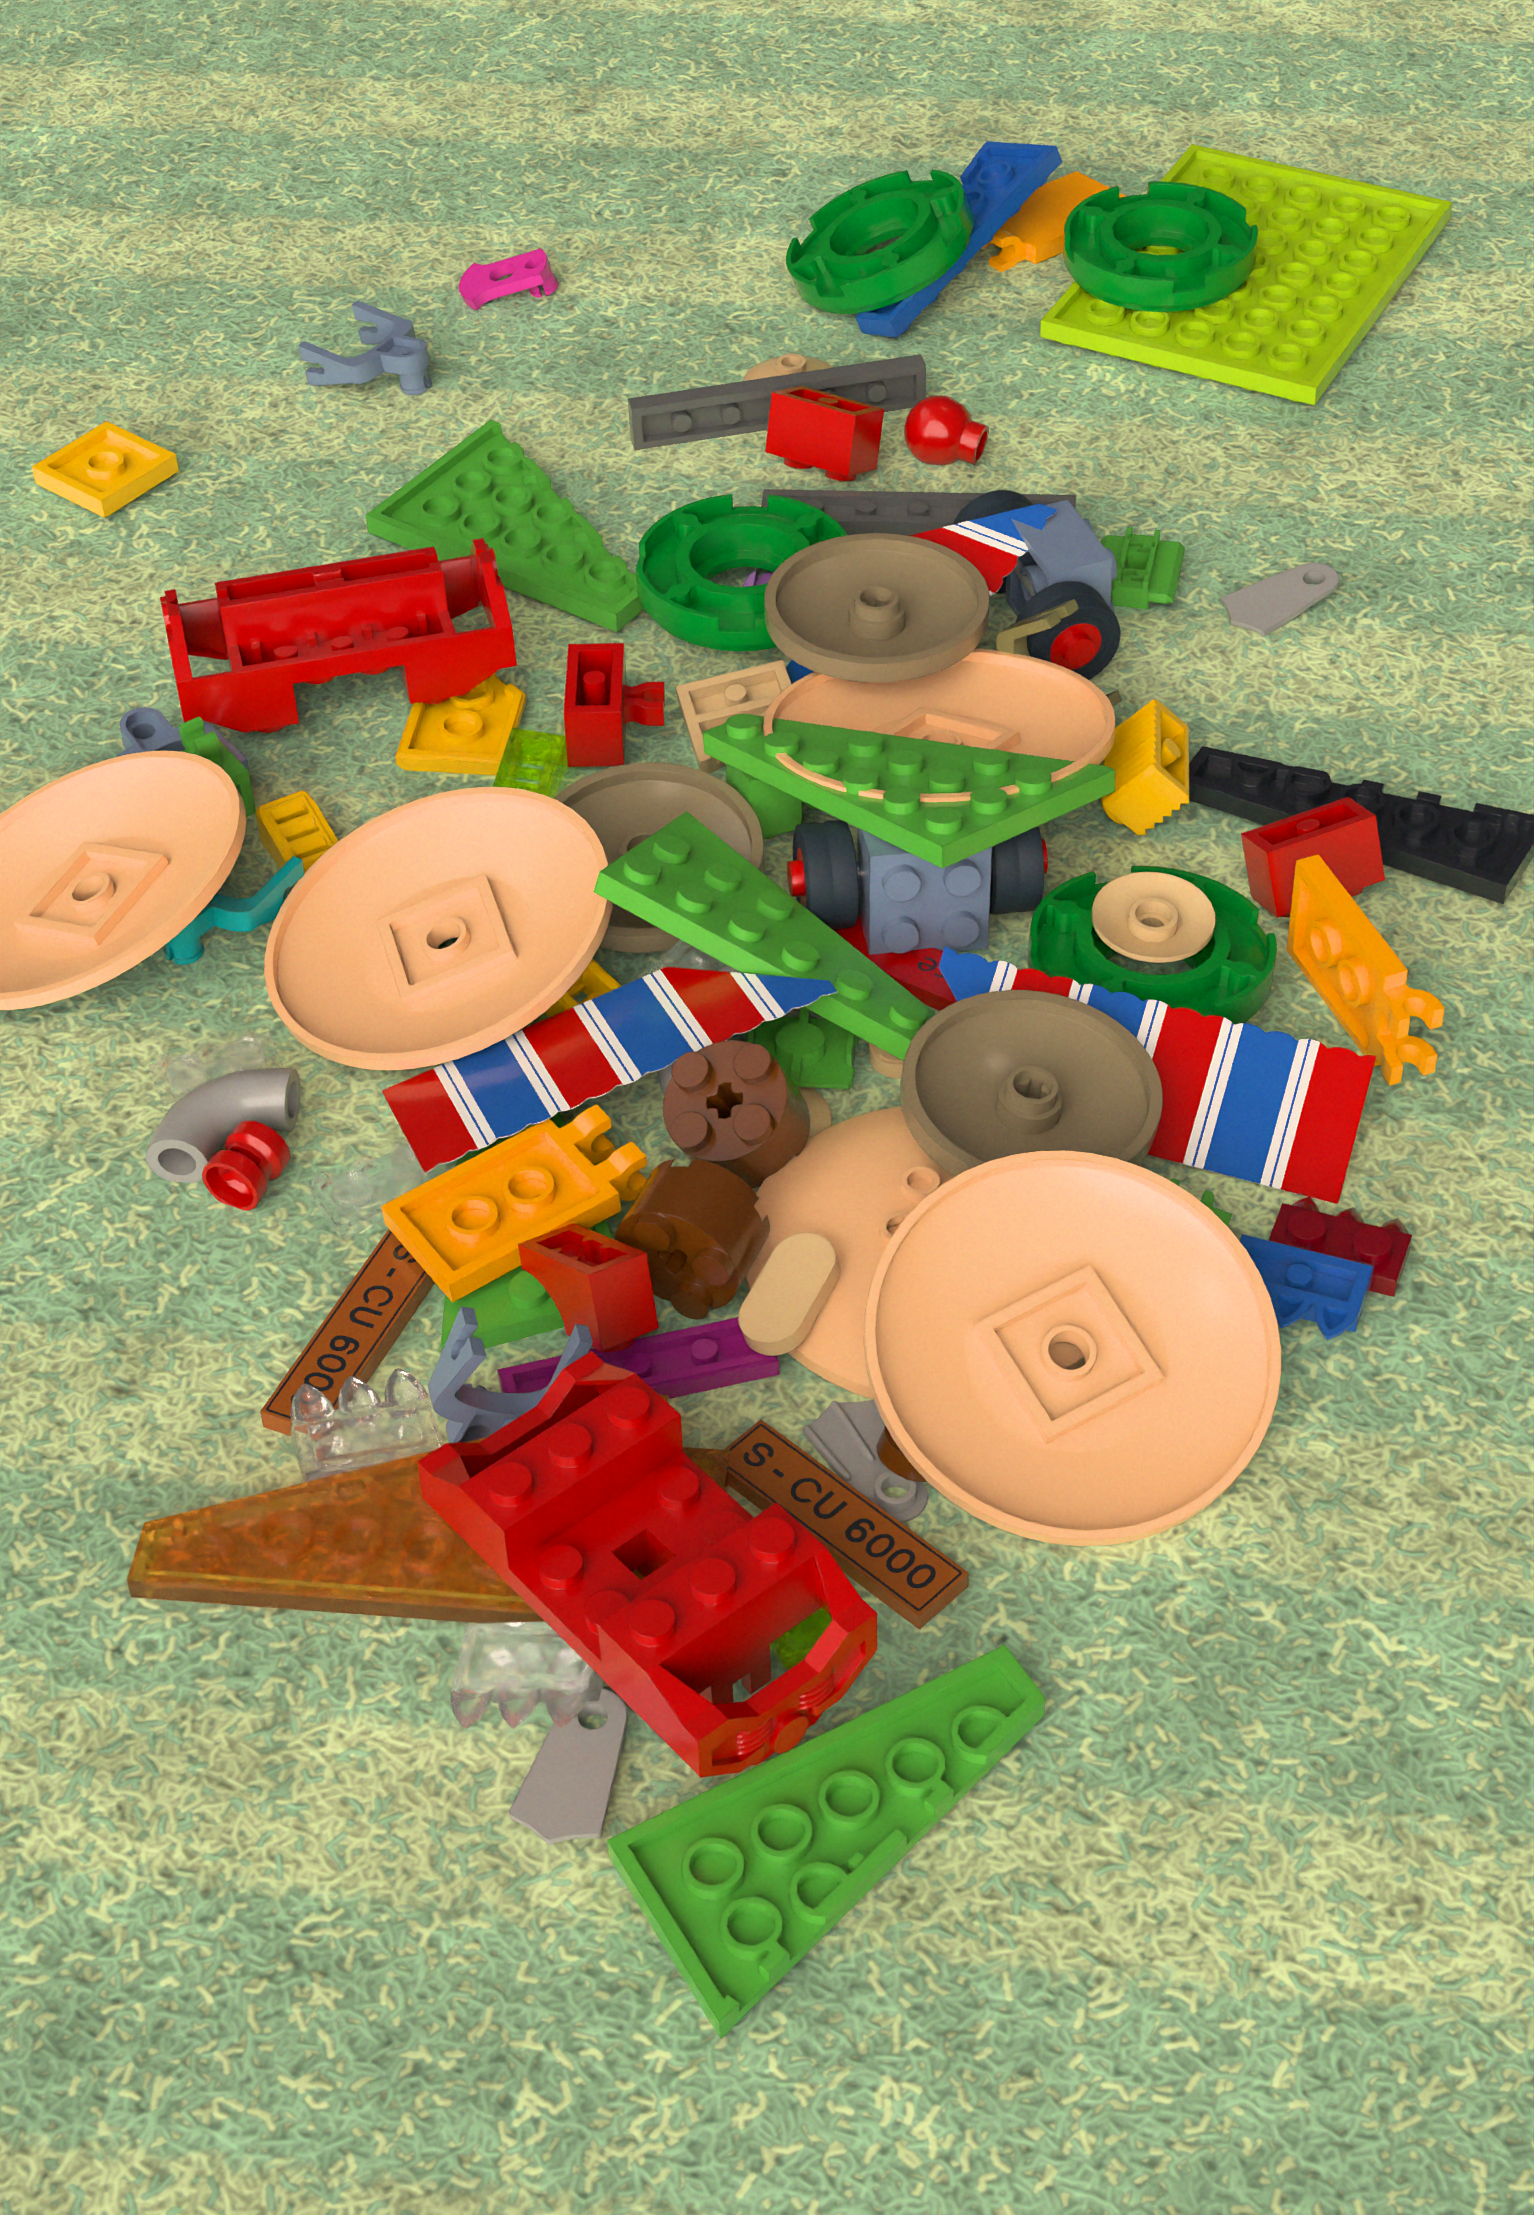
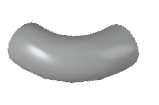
M290 1068L238 1070L201 1083L171 1106L152 1135L146 1150V1161L150 1169L167 1181L195 1183L203 1179L202 1171L204 1166L217 1150L225 1145L227 1137L239 1123L243 1121H256L265 1124L275 1131H293L301 1101L298 1071Z

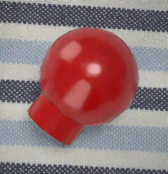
M943 395L930 396L919 401L910 410L904 424V438L909 451L917 460L930 465L943 466L953 464L958 460L976 465L984 452L989 434V426L972 421L971 414L963 404L949 396Z

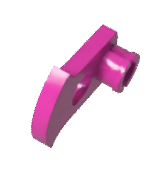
M540 248L491 264L481 265L476 262L473 263L460 279L459 292L464 302L470 308L478 310L484 303L492 299L528 288L532 296L541 298L540 285L543 286L545 294L548 296L558 288L559 283L552 272L547 255ZM512 274L510 277L504 280L497 281L505 275Z

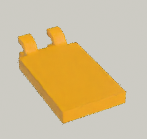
M1075 171L1036 189L1021 205L1019 212L1010 217L994 234L993 239L982 247L995 244L1002 248L998 255L989 258V265L1003 272L1025 259L1037 264L1063 253L1064 227L1070 212L1086 198L1109 189V187ZM1119 193V198L1126 197L1125 195Z
M1319 854L1296 860L1287 952L1363 1055L1376 1056L1374 1066L1381 1065V1073L1389 1086L1401 1083L1403 1062L1414 1064L1423 1076L1434 1073L1438 1054L1425 1040L1408 1035L1410 1016L1421 1018L1431 1030L1442 1026L1445 1007L1432 993L1413 989L1406 985L1408 969Z
M596 1104L580 1113L571 1123L561 1128H558L550 1119L540 1122L382 1205L384 1223L453 1303L521 1266L518 1250L519 1243L572 1223L589 1229L622 1211L620 1199L623 1201L635 1200L647 1181L638 1171L647 1166V1157L633 1141L615 1151L614 1145L603 1134L612 1128L611 1119Z

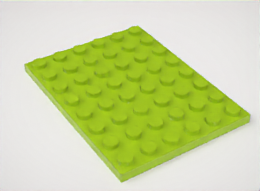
M1191 144L1160 182H1178L1205 187L1234 199L1246 208V222L1250 227L1257 225L1258 228L1256 262L1251 275L1234 293L1216 303L1196 309L1175 312H1149L1119 307L1092 296L1074 281L1041 319L1040 337L1315 406L1451 218L1452 202ZM1163 245L1146 246L1134 250L1152 255H1174L1185 252L1175 247Z

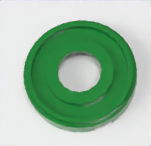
M932 169L930 171L932 180L912 181L907 170L899 171L864 182L825 204L809 218L813 231L800 245L798 238H793L787 249V269L800 296L807 303L825 312L855 314L897 303L939 279L961 257L970 241L973 229L974 215L959 180L947 172ZM901 237L882 249L865 254L869 249L881 242Z
M1148 182L1147 194L1119 198V187H1112L1091 195L1080 202L1070 212L1065 222L1063 258L1071 276L1082 289L1092 296L1127 309L1149 312H1175L1196 309L1216 303L1240 288L1251 275L1256 262L1258 228L1257 225L1250 227L1246 222V208L1220 192L1197 185L1178 182ZM1163 245L1175 247L1185 252L1174 255H1152L1134 250L1146 246Z
M733 494L698 500L666 514L656 521L639 542L640 557L636 565L638 597L646 612L660 627L688 643L723 651H757L776 648L777 646L772 641L765 625L764 597L767 583L756 586L735 587L719 585L710 581V579L720 572L739 567L763 568L774 573L785 560L795 553L816 543L846 536L845 530L824 511L802 501L768 494V507H733Z
M1131 866V873L1159 872L1182 878L1199 888L1212 903L1216 919L1213 935L1202 950L1188 958L1182 959L1191 970L1177 974L1150 975L1127 970L1109 961L1118 952L1101 940L1092 923L1094 899L1098 892L1109 882L1095 884L1096 874L1094 871L1074 877L1060 884L1048 893L1037 906L1030 925L1028 968L1042 971L1050 978L1063 976L1073 979L1079 985L1095 984L1102 986L1110 993L1127 992L1135 995L1141 1001L1158 1000L1164 1002L1172 1009L1179 1007L1190 1008L1199 1012L1204 1017L1208 1015L1224 1017L1235 1025L1245 1023L1253 1017L1264 1005L1271 991L1277 954L1275 934L1269 933L1266 935L1257 924L1259 909L1250 900L1234 889L1208 877L1173 868Z

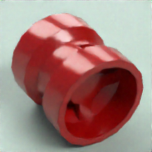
M243 1121L227 1137L225 1143L226 1150H220L215 1153L204 1166L202 1178L208 1191L218 1201L250 1211L258 1205L268 1189L267 1181H272L281 1175L289 1164L291 1155L286 1142L275 1130L256 1121Z

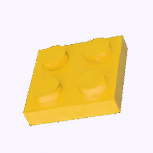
M105 421L32 466L37 485L104 518L179 472L175 453L108 421Z

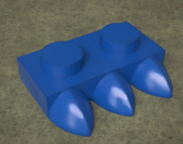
M1242 1234L1240 1243L1247 1250L1261 1274L1272 1301L1277 1323L1281 1329L1291 1326L1300 1319L1316 1322L1327 1340L1335 1338L1347 1330L1356 1332L1371 1286L1374 1266Z

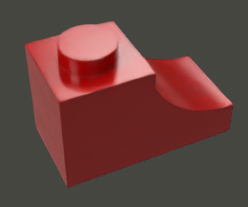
M575 1223L518 1244L522 1269L536 1278L548 1292L563 1319L566 1335H571L575 1324L586 1325L589 1328L593 1341L592 1347L600 1352H616L633 1345L635 1342L634 1338L659 1328L646 1252Z

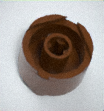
M722 1041L708 1045L697 1052L684 1053L675 1061L671 1071L672 1078L664 1096L663 1117L670 1137L690 1161L699 1159L715 1163L736 1174L751 1188H757L762 1185L767 1177L784 1167L794 1154L798 1156L806 1146L810 1131V1114L806 1100L765 1047L744 1041Z
M673 1159L660 1163L652 1171L618 1226L615 1240L646 1252L653 1295L670 1301L674 1309L682 1316L698 1320L706 1317L710 1310L720 1308L733 1299L769 1236L770 1223L768 1215H766L762 1222L759 1213L754 1207L759 1197L736 1174L715 1163L699 1159H693L688 1167H671L675 1160Z

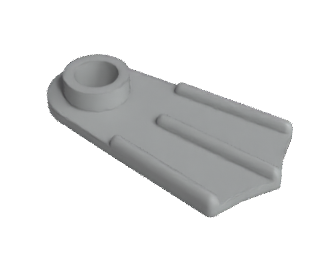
M1306 563L1222 597V605L1228 612L1232 626L1247 628L1265 637L1304 613L1307 608L1333 593L1338 587L1339 576L1332 567L1326 564Z
M875 1400L839 1403L832 1401L830 1406L808 1426H804L803 1435L838 1477L899 1522L905 1523L918 1517L927 1505V1489L923 1482L911 1481L893 1473L879 1459L876 1445L886 1425L880 1416ZM891 1487H900L908 1493L900 1498H891L883 1492Z
M588 1688L574 1693L564 1702L509 1810V1816L512 1821L529 1828L548 1845L571 1839H599L602 1836L628 1721L626 1706L618 1695L603 1688ZM591 1715H600L607 1719L605 1724L597 1729H587L580 1725L586 1717Z

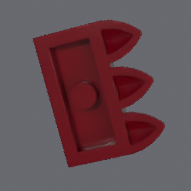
M1308 1196L1296 1201L1292 1205L1282 1203L1268 1241L1374 1266L1369 1291L1394 1297L1410 1252L1412 1235L1408 1234L1406 1227L1399 1218L1390 1220L1379 1227L1364 1223L1361 1215L1354 1207L1346 1209L1336 1216L1322 1213L1313 1199Z

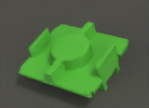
M1127 527L1125 536L1106 535L1101 539L1100 542L1104 548H1109L1112 551L1117 565L1116 579L1111 581L1113 606L1148 609V602L1163 604L1174 602L1185 547L1180 542L1160 540V530H1155L1154 536L1132 534L1133 527Z
M801 1007L799 1018L780 1017L764 1021L758 1027L747 1032L746 1042L765 1047L796 1087L850 1090L855 1067H853L855 1048L859 1042V1037L827 1019L810 1018V1010L805 1007Z

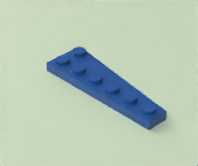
M987 141L960 176L963 190L974 215L971 238L965 251L945 274L921 291L889 306L858 313L855 318L861 332L888 337H898L906 332L911 322L927 305L933 303L938 298L941 290L966 268V264L983 246L993 239L994 234L1002 225L1019 212L1021 205L1033 192L1046 183L1049 175L1062 163L1057 146Z

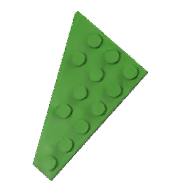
M490 419L366 514L368 533L411 550L435 546L438 561L469 556L472 540L484 538L485 544L487 543L489 548L494 550L498 575L501 578L503 587L615 632L622 629L644 610L638 597L636 574H632L627 570V564L619 555L613 557L604 548L602 536L584 516L575 513L574 505L567 497L559 498L551 489V481L532 459L524 456V450L517 442L510 443L501 433V424L497 421Z
M753 714L733 715L726 720V723L703 732L705 754L942 869L1115 792V770L1110 767L1088 764L1077 772L1051 783V773L1075 761L996 749H985L774 718L773 733L764 737V717ZM776 753H786L807 770L843 782L846 792L823 786L795 773L776 758ZM1016 785L1019 788V793L1007 795L1004 790L999 788ZM877 789L886 792L883 794V799L860 796L859 791ZM972 792L968 801L920 802V793Z

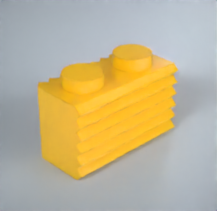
M1153 699L1115 728L1113 746L1102 762L1103 766L1115 770V792L1101 798L1103 809L1111 820L1119 825L1125 824L1137 835H1146V829H1154L1155 822L1163 823V816H1171L1172 810H1180V803L1189 804V726L1159 700Z

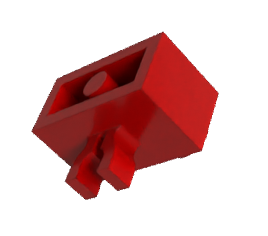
M805 386L774 391L771 395L765 452L783 457L784 464L793 468L809 469L817 467L826 470L825 476L830 479L853 481L857 474L877 469L884 409Z
M624 643L568 644L563 712L568 767L624 765L627 722H637L646 726H664V682H646L637 686H627Z
M1349 797L1241 833L1251 896L1277 918L1281 916L1290 917L1296 860L1319 854L1351 897L1360 894L1364 887L1385 880L1376 815Z

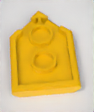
M494 673L465 695L450 697L447 701L440 704L414 703L395 756L396 764L403 770L500 776L507 770L527 702L526 694L514 684L509 683L506 685Z

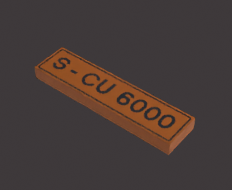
M390 1229L387 1230L261 1409L260 1414L264 1428L324 1447L435 1284Z
M760 1419L712 1459L714 1475L762 1511L777 1502L828 1549L846 1575L919 1630L968 1587L969 1573L763 1420Z

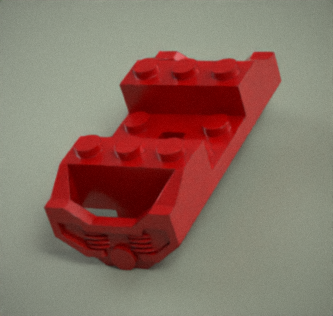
M484 538L472 540L470 554L465 557L438 561L435 546L214 582L217 598L178 604L176 589L164 591L165 597H160L184 723L200 717L203 721L243 733L251 731L272 733L283 729L286 725L299 723L293 684L295 683L322 684L331 681L336 676L354 673L375 675L387 671L390 667L399 666L410 704L420 702L424 704H440L447 701L450 697L467 694L502 668L517 666L513 629L504 587L498 575L494 550L489 548L487 543L485 544ZM478 606H483L489 622V628L455 632L452 619ZM188 655L228 660L230 671L192 677Z
M593 1351L563 1368L537 1406L480 1442H447L417 1461L423 1499L700 1778L740 1773L748 1766L758 1765L775 1752L781 1754L792 1749L803 1738L807 1729L816 1723L822 1713L843 1698L877 1651V1612L860 1597L828 1549L777 1502L755 1517L748 1513L683 1453L681 1414L635 1372L607 1364ZM637 1569L645 1578L640 1580L633 1571ZM820 1608H823L831 1616V1623L802 1661L746 1701L734 1702L733 1684L741 1679L742 1686L750 1694H753L771 1681L770 1644Z

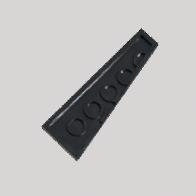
M1204 746L1200 748L1189 763L1190 801L1262 825H1267L1349 797L1376 815L1383 865L1501 904L1505 903L1534 857L1533 814L1480 803L1475 804L1473 811L1440 805L1441 795L1419 791L1415 800L1383 793V783L1364 779L1362 783L1351 785L1333 783L1325 771L1301 766H1287L1277 761Z

